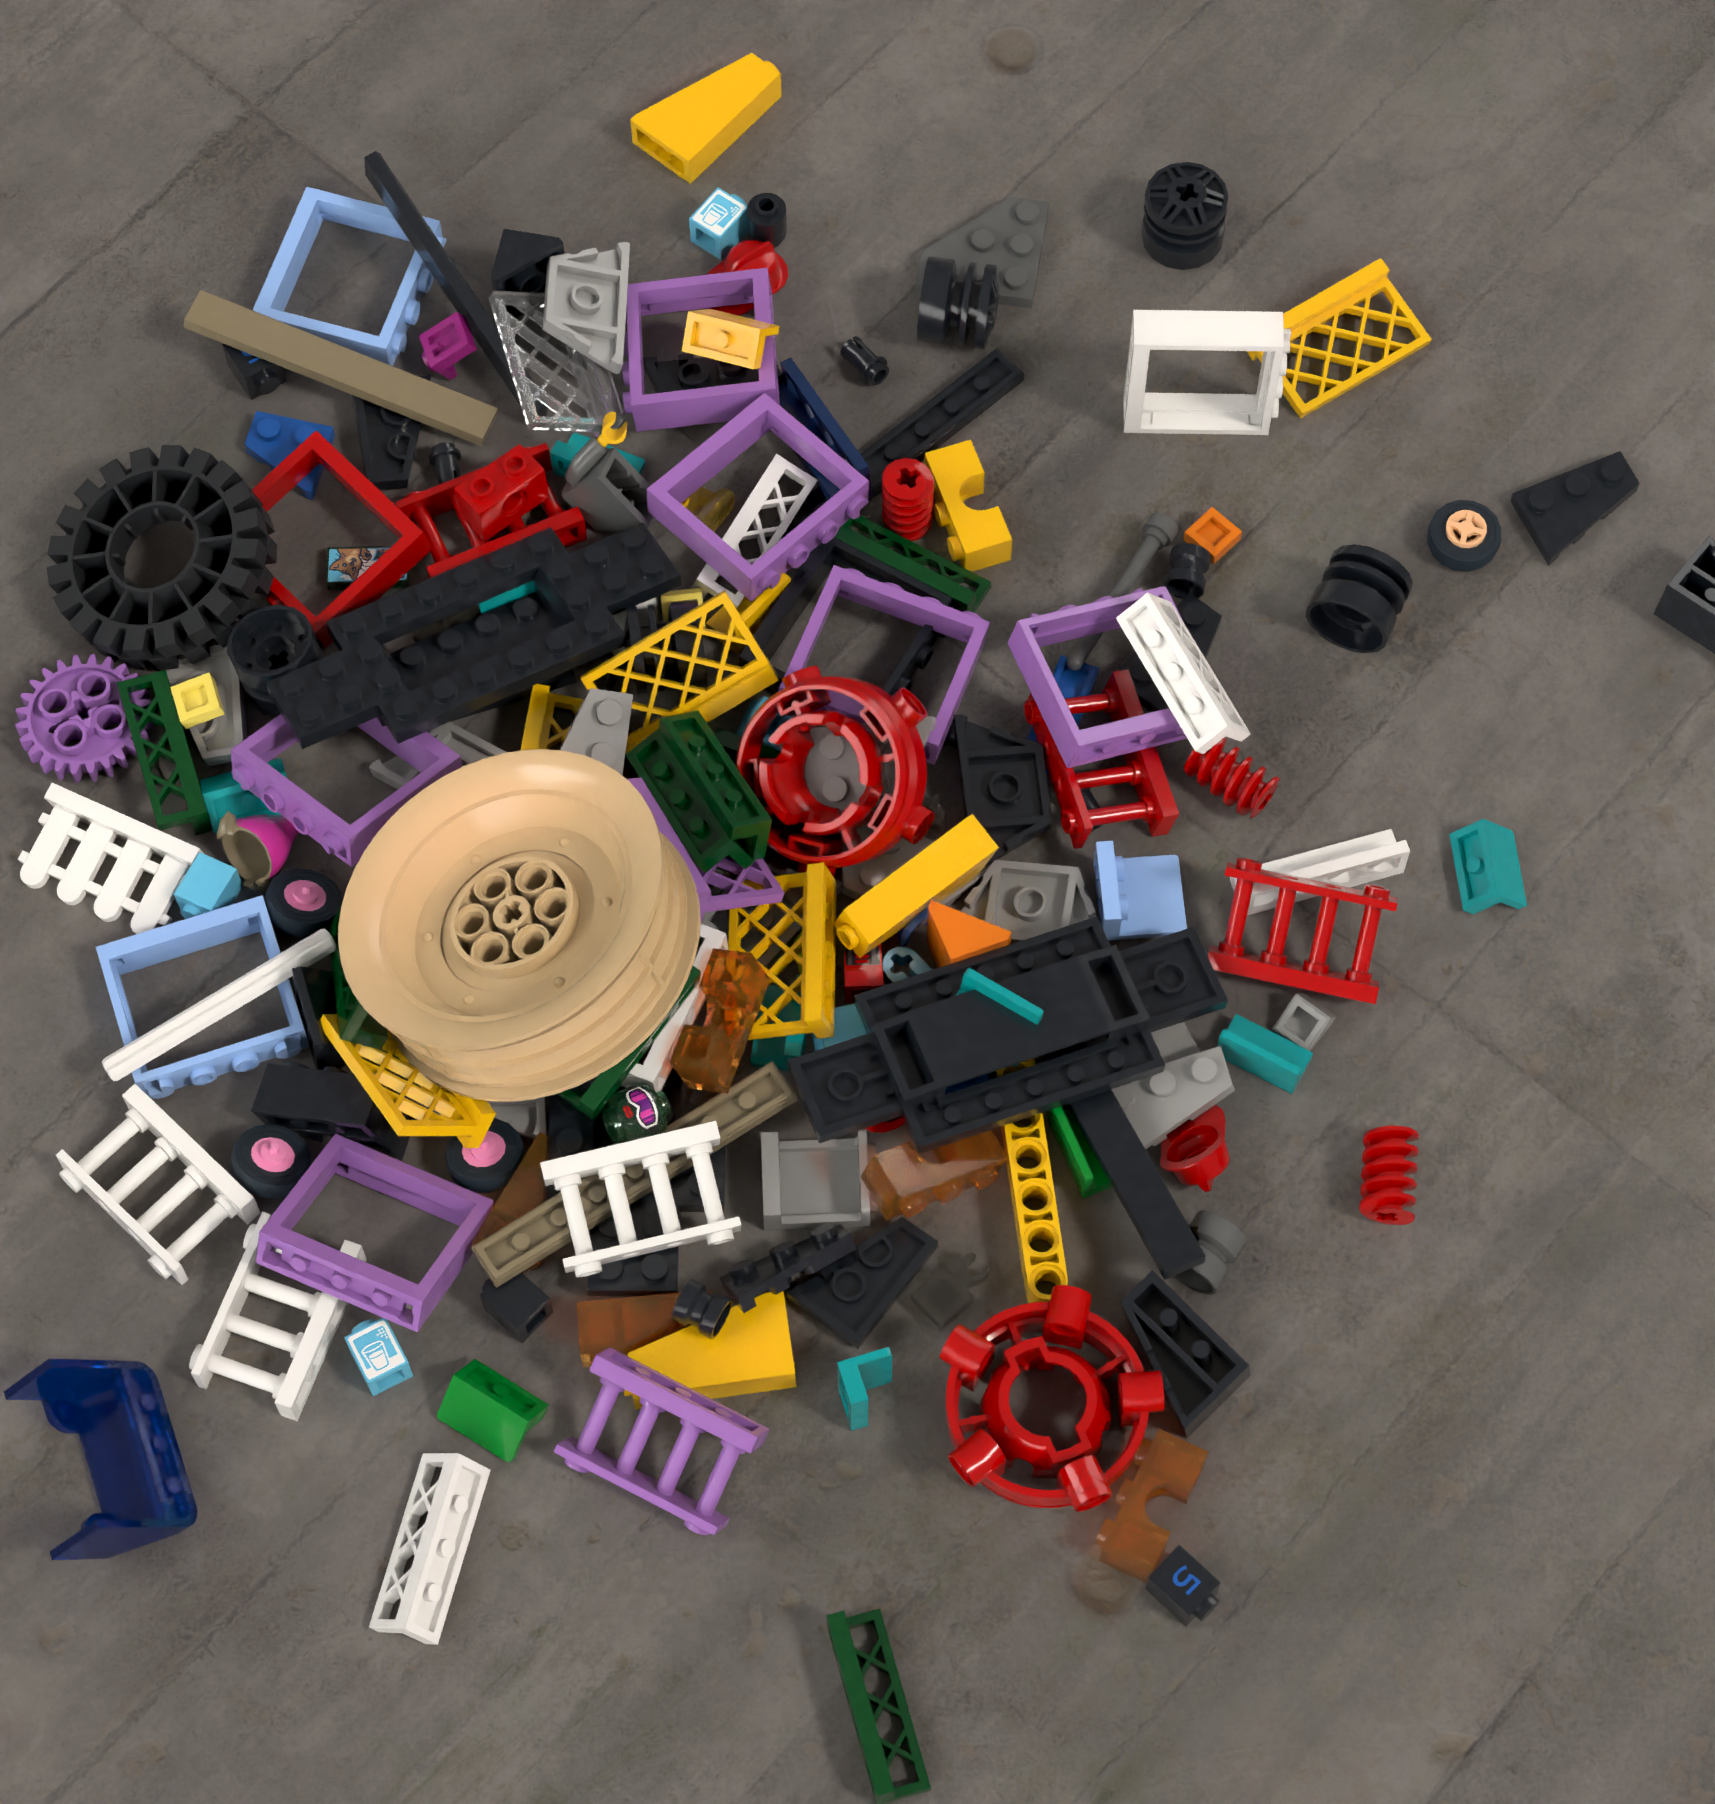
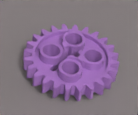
M91 654L87 664H81L78 655H74L72 666L66 667L59 659L57 660V672L52 673L48 669L43 668L42 673L45 678L43 682L32 679L29 681L34 693H21L20 697L26 707L16 708L20 722L15 724L19 736H22L19 740L24 751H28L27 753L33 764L40 762L39 764L45 774L54 769L58 780H62L68 772H71L75 783H79L83 773H89L91 780L96 782L98 771L104 770L109 777H113L112 765L117 763L127 769L129 766L125 756L130 754L137 757L116 682L136 678L139 675L137 673L130 675L125 663L115 669L112 657L108 656L99 665L95 654ZM147 689L128 693L131 703L147 710L151 704V700H148L150 695ZM104 690L99 696H90L94 691ZM56 707H65L61 712L50 713ZM135 714V718L138 723L141 717ZM148 722L140 734L141 738L150 741L145 729L154 728L153 722ZM112 723H120L115 729L104 730ZM72 740H81L75 746L66 747L67 743Z

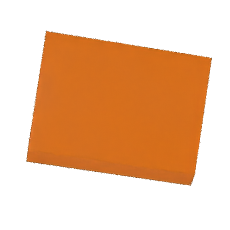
M931 900L928 906L927 944L938 968L1011 944V931Z

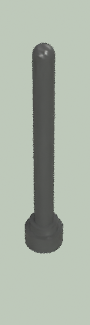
M1159 512L1150 515L1142 528V544L1108 596L1115 598L1128 595L1155 552L1172 543L1179 531L1178 525L1172 518ZM1104 632L1084 636L1079 639L1066 660V665L1070 670L1076 671L1082 667Z

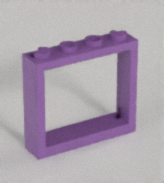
M768 268L628 284L625 321L627 331H625L624 355H628L629 361L623 362L622 374L624 385H630V392H623L625 414H633L636 432L730 421L763 393H766L780 405L775 335L766 336L761 368H758L759 381L646 395L644 393L641 316L754 303L755 320L774 324L773 297Z
M763 393L648 487L647 507L648 512L752 602L768 587L773 589L778 584L782 573H786L792 567H800L807 560L810 552L820 543L826 544L831 541L837 534L839 527L850 518L856 519L860 516V510L869 502V480L766 393ZM771 430L836 485L840 491L751 565L681 503Z
M833 565L784 677L806 667L837 596L922 627L925 624L933 626V631L968 643L936 717L937 724L934 731L931 730L924 747L926 762L935 765L953 722L954 715L959 708L986 643L990 622L983 620L973 612H961L945 606L935 598L920 597L904 591L897 584L890 582L882 583L871 579L856 569H844ZM783 681L779 687V691L785 688ZM827 690L832 702L816 710H834L860 723H866L859 714L865 707L851 697L832 690Z
M1166 586L1145 591L1140 588L1131 594L1115 598L1105 596L1090 604L1077 607L1076 605H1067L1055 612L1043 615L1033 613L1029 618L1017 621L1007 644L1067 768L1187 739L1170 708L1079 730L1039 648L1121 628L1116 617L1147 592L1170 601L1179 614Z
M280 714L230 750L233 779L241 784V789L249 790L260 798L270 811L280 813L292 822L297 831L303 835L308 834L320 843L329 855L333 853L350 867L359 862L365 849L378 831L407 801L441 777L461 768V756L428 732L398 744L388 727H382L377 717L358 725L357 727L421 773L349 825L267 764L297 742L285 719Z
M335 1133L259 1231L256 1263L418 1333L472 1256L471 1247L481 1242L489 1232L494 1200ZM335 1173L460 1226L419 1285L292 1231L293 1227ZM277 1248L282 1250V1254L275 1252ZM406 1305L413 1306V1309L406 1308Z

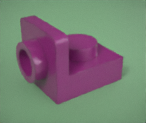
M459 312L453 313L419 335L424 349L422 359L431 372H438L449 380L457 377L454 363L477 349L467 319Z

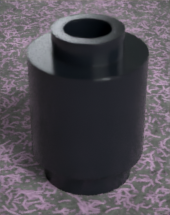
M761 193L749 201L747 205L748 235L751 240L760 242L770 241L774 248H776L785 239L787 234L786 204L778 195Z

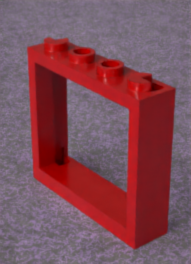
M316 430L252 489L254 494L263 503L262 507L265 511L268 512L297 483L306 477L317 465L321 464L399 538L391 548L317 617L274 577L269 590L270 595L266 598V601L271 606L284 605L296 608L307 617L318 642L326 649L333 642L327 630V621L377 601L427 555L432 546L424 532Z

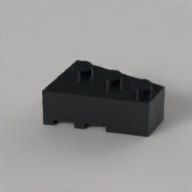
M1709 535L1667 584L1654 615L1715 654V541Z
M291 1061L287 1062L286 1065L268 1063L251 1109L265 1125L283 1126L297 1133L300 1137L323 1142L325 1136L333 1137L336 1133L362 1145L384 1149L388 1156L400 1161L403 1159L410 1136H398L354 1074H349L342 1069L332 1066H325L323 1070H317ZM381 1084L384 1088L396 1093L393 1089ZM401 1112L403 1116L406 1118V1120H416L415 1118Z
M1152 1270L1120 1302L1123 1312L1152 1370L1161 1371L1164 1394L1186 1438H1188L1251 1376L1250 1366Z

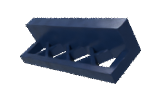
M790 357L780 362L784 382L779 385L780 406L868 479V498L873 496L869 466L793 359ZM794 451L808 473L817 479L816 484L827 500L840 491L836 485Z

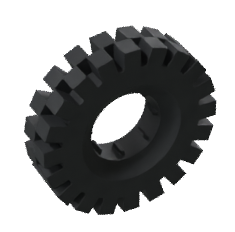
M162 445L160 458L149 447L129 452L131 468L127 470L117 459L101 467L99 470L106 483L100 488L87 478L74 492L84 505L80 510L67 505L64 506L56 523L64 530L66 536L51 535L47 553L56 563V565L47 567L49 586L57 593L53 599L60 613L69 621V624L100 654L105 657H112L114 662L119 658L127 667L146 670L150 661L159 671L179 668V655L181 654L191 664L210 657L211 654L207 642L213 638L225 648L228 643V637L233 629L231 623L236 618L242 619L246 614L261 608L252 596L254 593L268 595L274 576L265 565L277 563V544L269 536L275 532L270 515L262 507L263 503L239 474L223 460L218 462L209 452L193 448L189 455L181 445ZM166 521H180L189 530L194 529L195 543H193L194 551L192 557L183 571L173 580L158 587L137 588L128 578L125 579L124 566L126 565L125 558L135 539L146 529L159 523H166Z

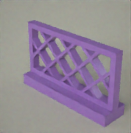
M627 779L646 801L654 815L659 831L675 846L689 867L699 897L701 923L705 912L772 904L782 901L784 891L763 858L754 860L753 864L744 869L734 859L726 856L713 868L704 873L692 861L689 852L678 835H676L643 779ZM717 867H721L739 875V877L735 881L716 873L715 870ZM746 878L762 885L764 889L756 890L742 883ZM707 883L729 892V894L712 896V891Z

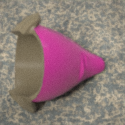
M228 810L220 820L217 839H222L223 850L228 862L232 867L237 868L239 876L245 880L243 886L247 889L266 892L271 883L269 880L284 866L299 831L293 826L292 822L282 815H253L235 819V815Z

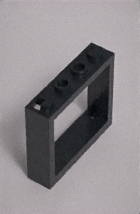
M833 538L826 544L820 543L810 552L807 560L800 566L753 636L766 658L770 661L832 570L833 565L844 569H856L866 577L882 583L890 582L897 584L904 591L920 597L935 598L943 605L951 608L952 597ZM925 624L882 689L891 696L900 688H906L910 691L913 684L912 676L918 668L923 670L928 665L934 652V647L932 646L939 636L945 638L946 635L933 631V626ZM748 645L739 655V667L756 659ZM773 666L777 673L778 681L765 688V690L776 694L779 692V687L786 673Z

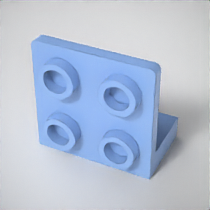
M1113 841L1096 842L1093 867L1099 922L1108 940L1163 937L1187 929L1179 858L1177 855L1122 858V856H1115Z

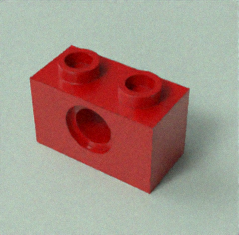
M518 444L454 488L460 517L484 542L549 498L545 469L521 444Z

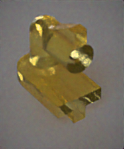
M700 487L689 496V503L685 508L693 514L699 505L704 507L696 517L715 532L731 512L735 503V494L727 488H721L715 493Z

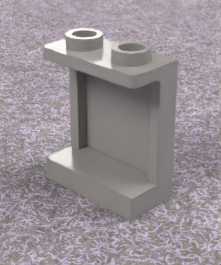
M867 1129L858 1130L857 1138L831 1139L819 1143L818 1140L779 1141L778 1132H761L764 1231L815 1229L833 1223L835 1226L841 1224L843 1227L870 1226V1211H879L878 1184L869 1185L868 1170H877L876 1143H867Z

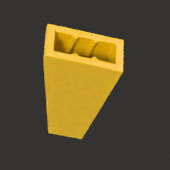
M750 53L635 114L630 119L632 143L691 184L782 97L781 73L771 62L763 61L753 53Z
M971 814L846 907L833 924L837 929L836 932L839 940L847 949H853L856 955L861 958L907 926L920 912L928 908L931 900L940 903L975 879L999 847L975 816Z
M784 1291L777 1295L768 1292L755 1297L754 1300L757 1306L745 1313L738 1306L732 1307L722 1329L713 1340L699 1334L698 1327L691 1325L628 1353V1357L710 1399L796 1387ZM625 1390L624 1396L633 1395L635 1410L641 1409L643 1406L640 1403L641 1397Z

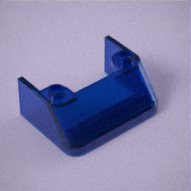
M48 1359L4 1391L6 1400L42 1401L46 1418L54 1428L67 1434H79L102 1513H95L82 1522L79 1532L51 1550L50 1556L52 1560L108 1559L179 1534L195 1523L198 1515L197 1505L158 1378L149 1366L139 1361Z

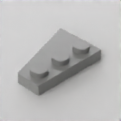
M1221 1046L1165 1063L1164 1071L1111 1089L1145 1149L1151 1145L1155 1147L1167 1138L1166 1135L1187 1120H1194L1235 1091Z

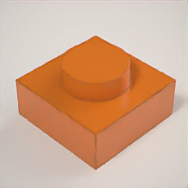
M1211 507L1184 532L1183 540L1186 543L1196 544L1208 550L1211 554L1210 563L1214 565L1241 540L1242 531L1215 508Z

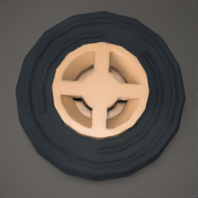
M1457 500L1446 503L1435 512L1428 526L1427 544L1432 556L1443 566L1454 571L1470 572L1483 568L1494 559L1501 544V526L1496 515L1488 507L1475 501Z

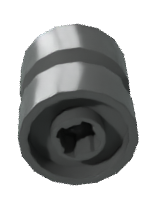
M1201 1210L1197 1211L1189 1227L1206 1255L1205 1263L1179 1273L1174 1277L1197 1292L1213 1295L1217 1292L1228 1273L1225 1264L1235 1262L1247 1239L1244 1233L1229 1220L1213 1212Z

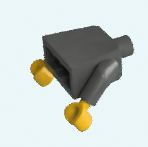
M609 412L603 418L600 436L598 438L592 436L575 454L566 470L565 477L567 482L561 494L562 507L567 511L578 506L584 520L597 531H623L642 522L648 528V526L657 521L648 512L647 488L651 485L615 448H607L608 444L623 442L627 432V421L618 429L610 428L616 420V412ZM689 497L681 503L684 507L688 505Z

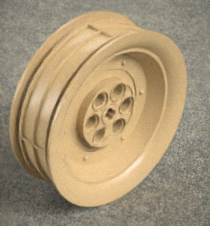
M550 749L520 750L478 760L441 777L407 801L391 816L365 849L350 878L340 911L338 947L341 965L354 996L369 1015L389 1030L392 1038L400 1044L397 1047L413 1067H417L420 1073L428 1080L452 1093L477 1100L492 1102L532 1100L566 1091L597 1077L600 1073L607 1071L627 1057L653 1033L675 1004L692 969L700 936V902L696 884L689 867L675 846L659 831L652 811L630 781L613 768L585 755Z

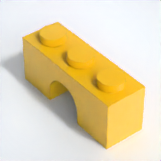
M967 440L925 453V465L931 471L934 479L933 497L936 503L933 504L935 518L940 528L946 526L950 536L947 537V545L953 561L959 560L961 566L971 572L1010 561L1012 538L999 506L986 510H974L963 503L970 497L984 493L985 472L972 441Z

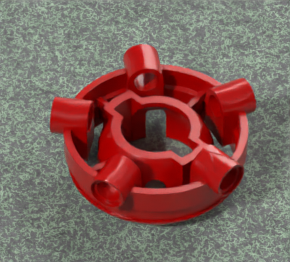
M817 665L798 670L784 677L782 681L785 688L764 702L747 724L739 743L735 763L770 817L776 815L787 825L805 823L802 830L805 832L804 834L789 835L788 839L772 820L767 845L783 856L799 862L797 867L798 873L807 872L808 864L824 862L835 878L837 867L853 866L871 861L889 851L902 838L913 845L921 841L929 831L934 821L935 813L922 805L926 788L927 766L924 746L916 726L927 716V711L919 699L906 688H900L891 696L883 689L860 679L840 676L822 677ZM827 690L845 694L864 705L865 707L859 712L860 716L882 743L890 742L893 753L882 755L874 736L857 720L834 710L816 711L832 702ZM780 713V716H794L781 724L768 740L777 745L783 743L779 756L776 758H759L766 732L777 714ZM818 725H825L834 736H843L850 743L859 765V782L867 786L859 797V802H851L842 811V814L839 808H833L818 801L812 795L806 783L805 764L811 749L815 746L810 730ZM895 761L894 792L884 795L874 813L873 809L882 794L884 786V763ZM762 797H764V799H765V801L767 802L768 806H765V805H764V802H763ZM868 824L867 826L874 830V832L865 841L861 842V836L858 834L857 829ZM842 833L843 841L846 843L848 851L840 853L842 841L824 835Z
M1057 1285L1052 1288L1049 1302H1033L1006 1309L986 1320L974 1331L959 1323L948 1337L939 1356L940 1360L951 1366L946 1386L945 1412L948 1431L955 1450L948 1455V1459L959 1476L971 1487H975L980 1482L987 1489L1008 1501L1034 1508H1061L1073 1505L1076 1512L1092 1509L1112 1497L1113 1494L1109 1486L1127 1470L1136 1457L1145 1435L1149 1412L1164 1411V1387L1161 1371H1144L1138 1355L1128 1340L1109 1322L1089 1311L1092 1295L1087 1291L1074 1286ZM1043 1332L1042 1336L1022 1341V1334ZM1010 1339L1012 1347L1003 1352V1361L992 1372L989 1385L982 1395L980 1415L959 1419L958 1403L962 1388L965 1387L974 1392L994 1360L995 1346ZM1045 1341L1077 1349L1082 1348L1084 1341L1099 1350L1110 1361L1096 1370L1080 1355L1068 1349L1047 1346ZM1058 1365L1074 1374L1073 1379L1084 1388L1086 1395L1085 1412L1079 1423L1075 1426L1078 1444L1056 1452L1049 1436L1033 1434L1016 1421L1011 1413L1009 1393L1015 1379L1023 1371L1034 1368L1038 1370H1053L1054 1366ZM1119 1372L1116 1393L1120 1427H1133L1124 1451L1117 1461L1103 1473L1096 1456L1102 1448V1433L1110 1428L1112 1420L1111 1399L1103 1380L1111 1378L1113 1374ZM966 1432H975L967 1440L965 1439L963 1434ZM1016 1458H1020L1032 1464V1477L1042 1479L1057 1478L1056 1487L1058 1490L1028 1488L1012 1483L1001 1476L1005 1473V1465L1012 1468Z

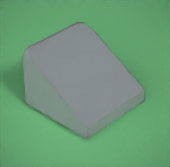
M1301 992L1294 995L1272 1029L1287 1040L1311 1051L1337 1016Z

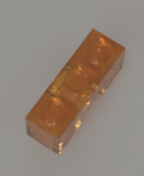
M713 948L699 984L707 1000V1014L704 1025L701 1027L684 1024L670 1060L671 1066L691 1089L725 1094L729 1092L770 982V978L752 953Z
M989 1130L933 1149L932 1151L940 1164H932L924 1160L917 1153L911 1141L874 1154L860 1177L886 1220L902 1214L906 1218L912 1217L924 1210L930 1203L938 1200L941 1204L948 1203L961 1195L964 1190L975 1187L976 1190H981L990 1186L998 1179V1171L1008 1157L993 1132Z
M1158 1429L1153 1441L1145 1438L1134 1460V1464L1140 1466L1134 1481L1125 1478L1114 1503L1121 1506L1115 1521L1106 1518L1095 1543L1102 1546L1098 1561L1147 1584L1148 1577L1156 1570L1167 1547L1171 1532L1152 1523L1146 1514L1145 1506L1150 1500L1160 1496L1171 1497L1187 1504L1205 1466L1209 1452L1161 1429Z

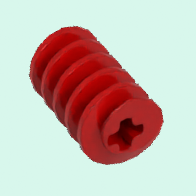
M910 458L898 459L887 465L882 476V518L885 528L910 541L921 539L932 526L934 479L931 471L924 463Z
M1225 737L1204 754L1193 750L1184 765V773L1189 777L1197 775V783L1202 787L1211 784L1210 793L1215 797L1224 794L1223 802L1229 807L1237 804L1236 812L1239 815L1247 816L1251 813L1250 819H1252L1271 800L1280 778L1275 776L1265 783L1263 778L1267 769L1262 766L1253 773L1249 771L1253 762V758L1250 756L1240 763L1236 760L1240 752V748L1237 746L1225 753L1223 751L1227 741Z
M1383 1126L1369 1130L1364 1134L1363 1145L1366 1149L1362 1153V1161L1365 1166L1361 1170V1178L1364 1182L1360 1187V1194L1363 1199L1360 1200L1359 1211L1366 1218L1389 1225H1407L1414 1221L1415 1215L1412 1212L1403 1210V1208H1410L1416 1204L1414 1196L1404 1193L1412 1191L1417 1187V1182L1414 1179L1405 1177V1175L1414 1174L1418 1170L1416 1163L1405 1160L1414 1158L1419 1153V1149L1416 1146L1406 1143L1419 1139V1134L1416 1130L1405 1126Z

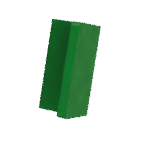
M1061 1106L1050 1110L1048 1123L1082 1198L1111 1188L1110 1181L1070 1110H1063Z
M473 1359L453 1375L438 1410L437 1418L509 1463L516 1458L526 1432L544 1418L549 1404L477 1359Z

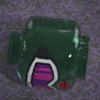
M644 1082L637 1083L612 1094L606 1104V1109L602 1110V1120L606 1131L616 1143L619 1141L624 1143L665 1133L667 1127L666 1117L671 1115V1107L666 1095L661 1090L656 1092L650 1085Z

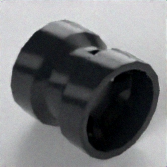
M1191 543L1177 544L1171 549L1169 564L1172 569L1166 573L1164 586H1166L1170 595L1184 599L1189 592L1197 598L1204 594L1206 579L1203 574L1209 570L1211 554L1208 550Z
M691 1279L680 1293L671 1318L682 1325L692 1324L698 1327L699 1334L713 1340L726 1322L732 1308L733 1299L721 1293L713 1295L706 1291L704 1284Z

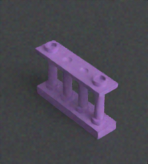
M612 1348L598 1353L589 1371L601 1377L602 1388L579 1440L573 1436L566 1438L556 1445L554 1453L565 1458L564 1463L570 1468L582 1473L591 1471L685 1520L684 1525L695 1533L701 1535L717 1534L727 1526L730 1518L716 1511L715 1508L739 1455L746 1452L751 1454L761 1447L770 1429ZM627 1390L641 1397L640 1403L643 1406L620 1458L617 1460L596 1449L595 1446L619 1392ZM666 1410L680 1417V1423L683 1426L659 1480H656L636 1470L635 1466L659 1412L663 1413ZM707 1431L721 1438L720 1443L723 1448L699 1501H696L675 1490V1487L699 1433Z

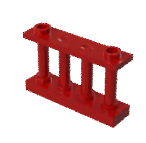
M546 443L536 447L529 446L524 448L545 469V472L552 470L550 452ZM484 467L427 490L412 492L402 500L395 502L396 506L424 532L432 546L430 553L435 563L426 567L429 578L550 527L565 548L587 540L585 520L579 507L577 506L567 511L562 510L547 480L549 498L541 503L548 516L547 519L529 526L525 525L520 517L508 526L509 534L484 542L460 517L454 491L456 486ZM452 509L455 510L472 545V549L454 556L449 555L432 520V517Z
M1129 670L1112 672L1101 694L1065 699L1072 715L1104 710L1105 713L1110 715L1111 721L1115 722L1144 714ZM1030 693L1024 703L1025 719L1029 725L1033 726L1038 743L1043 745L1045 764L1062 811L1061 825L1063 831L1070 835L1074 849L1083 847L1093 826L1142 819L1144 822H1147L1152 837L1167 835L1179 816V812L1156 747L1123 754L1126 766L1074 773L1073 767H1066L1040 710ZM1129 782L1130 785L1135 787L1139 802L1087 810L1080 789Z
M1237 858L1236 864L1227 862L1224 876L1237 878L1224 941H1219L1218 947L1209 946L1207 957L1214 970L1376 1004L1379 981L1372 980V973L1368 971L1382 909L1395 912L1397 909V897L1390 896V889L1365 884L1364 890L1268 871L1261 869L1262 862L1247 858ZM1254 882L1280 887L1267 949L1262 950L1261 956L1245 953V947L1241 945ZM1297 891L1322 896L1309 959H1304L1303 965L1287 962V955L1283 954ZM1339 900L1365 905L1352 967L1347 968L1346 974L1330 971V965L1326 963Z

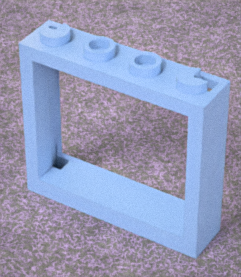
M306 187L253 311L393 366L400 351H405L407 344L406 333L410 324L415 325L418 320L420 299L423 292L428 293L430 291L433 275L415 250L379 336L284 312L323 220L409 241L387 207ZM422 216L444 248L447 240L443 238L440 221Z
M263 895L96 947L124 1046L137 1039L138 1034L120 975L260 931L269 960L281 953ZM289 978L277 985L290 1025L289 1027L148 1071L145 1064L132 1072L135 1084L147 1096L153 1099H160L171 1095L175 1089L190 1084L205 1085L213 1082L219 1075L232 1071L246 1072L256 1068L260 1062L276 1057L280 1059L290 1058L300 1053L301 1049L309 1047V1041Z

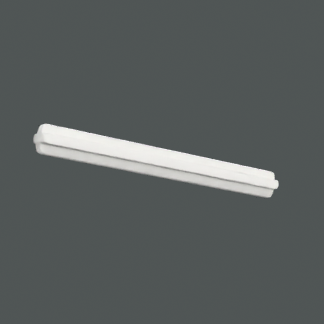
M326 929L318 930L102 1060L105 1071L113 1081L120 1080L292 977V968L300 966L309 967L334 952L336 943Z

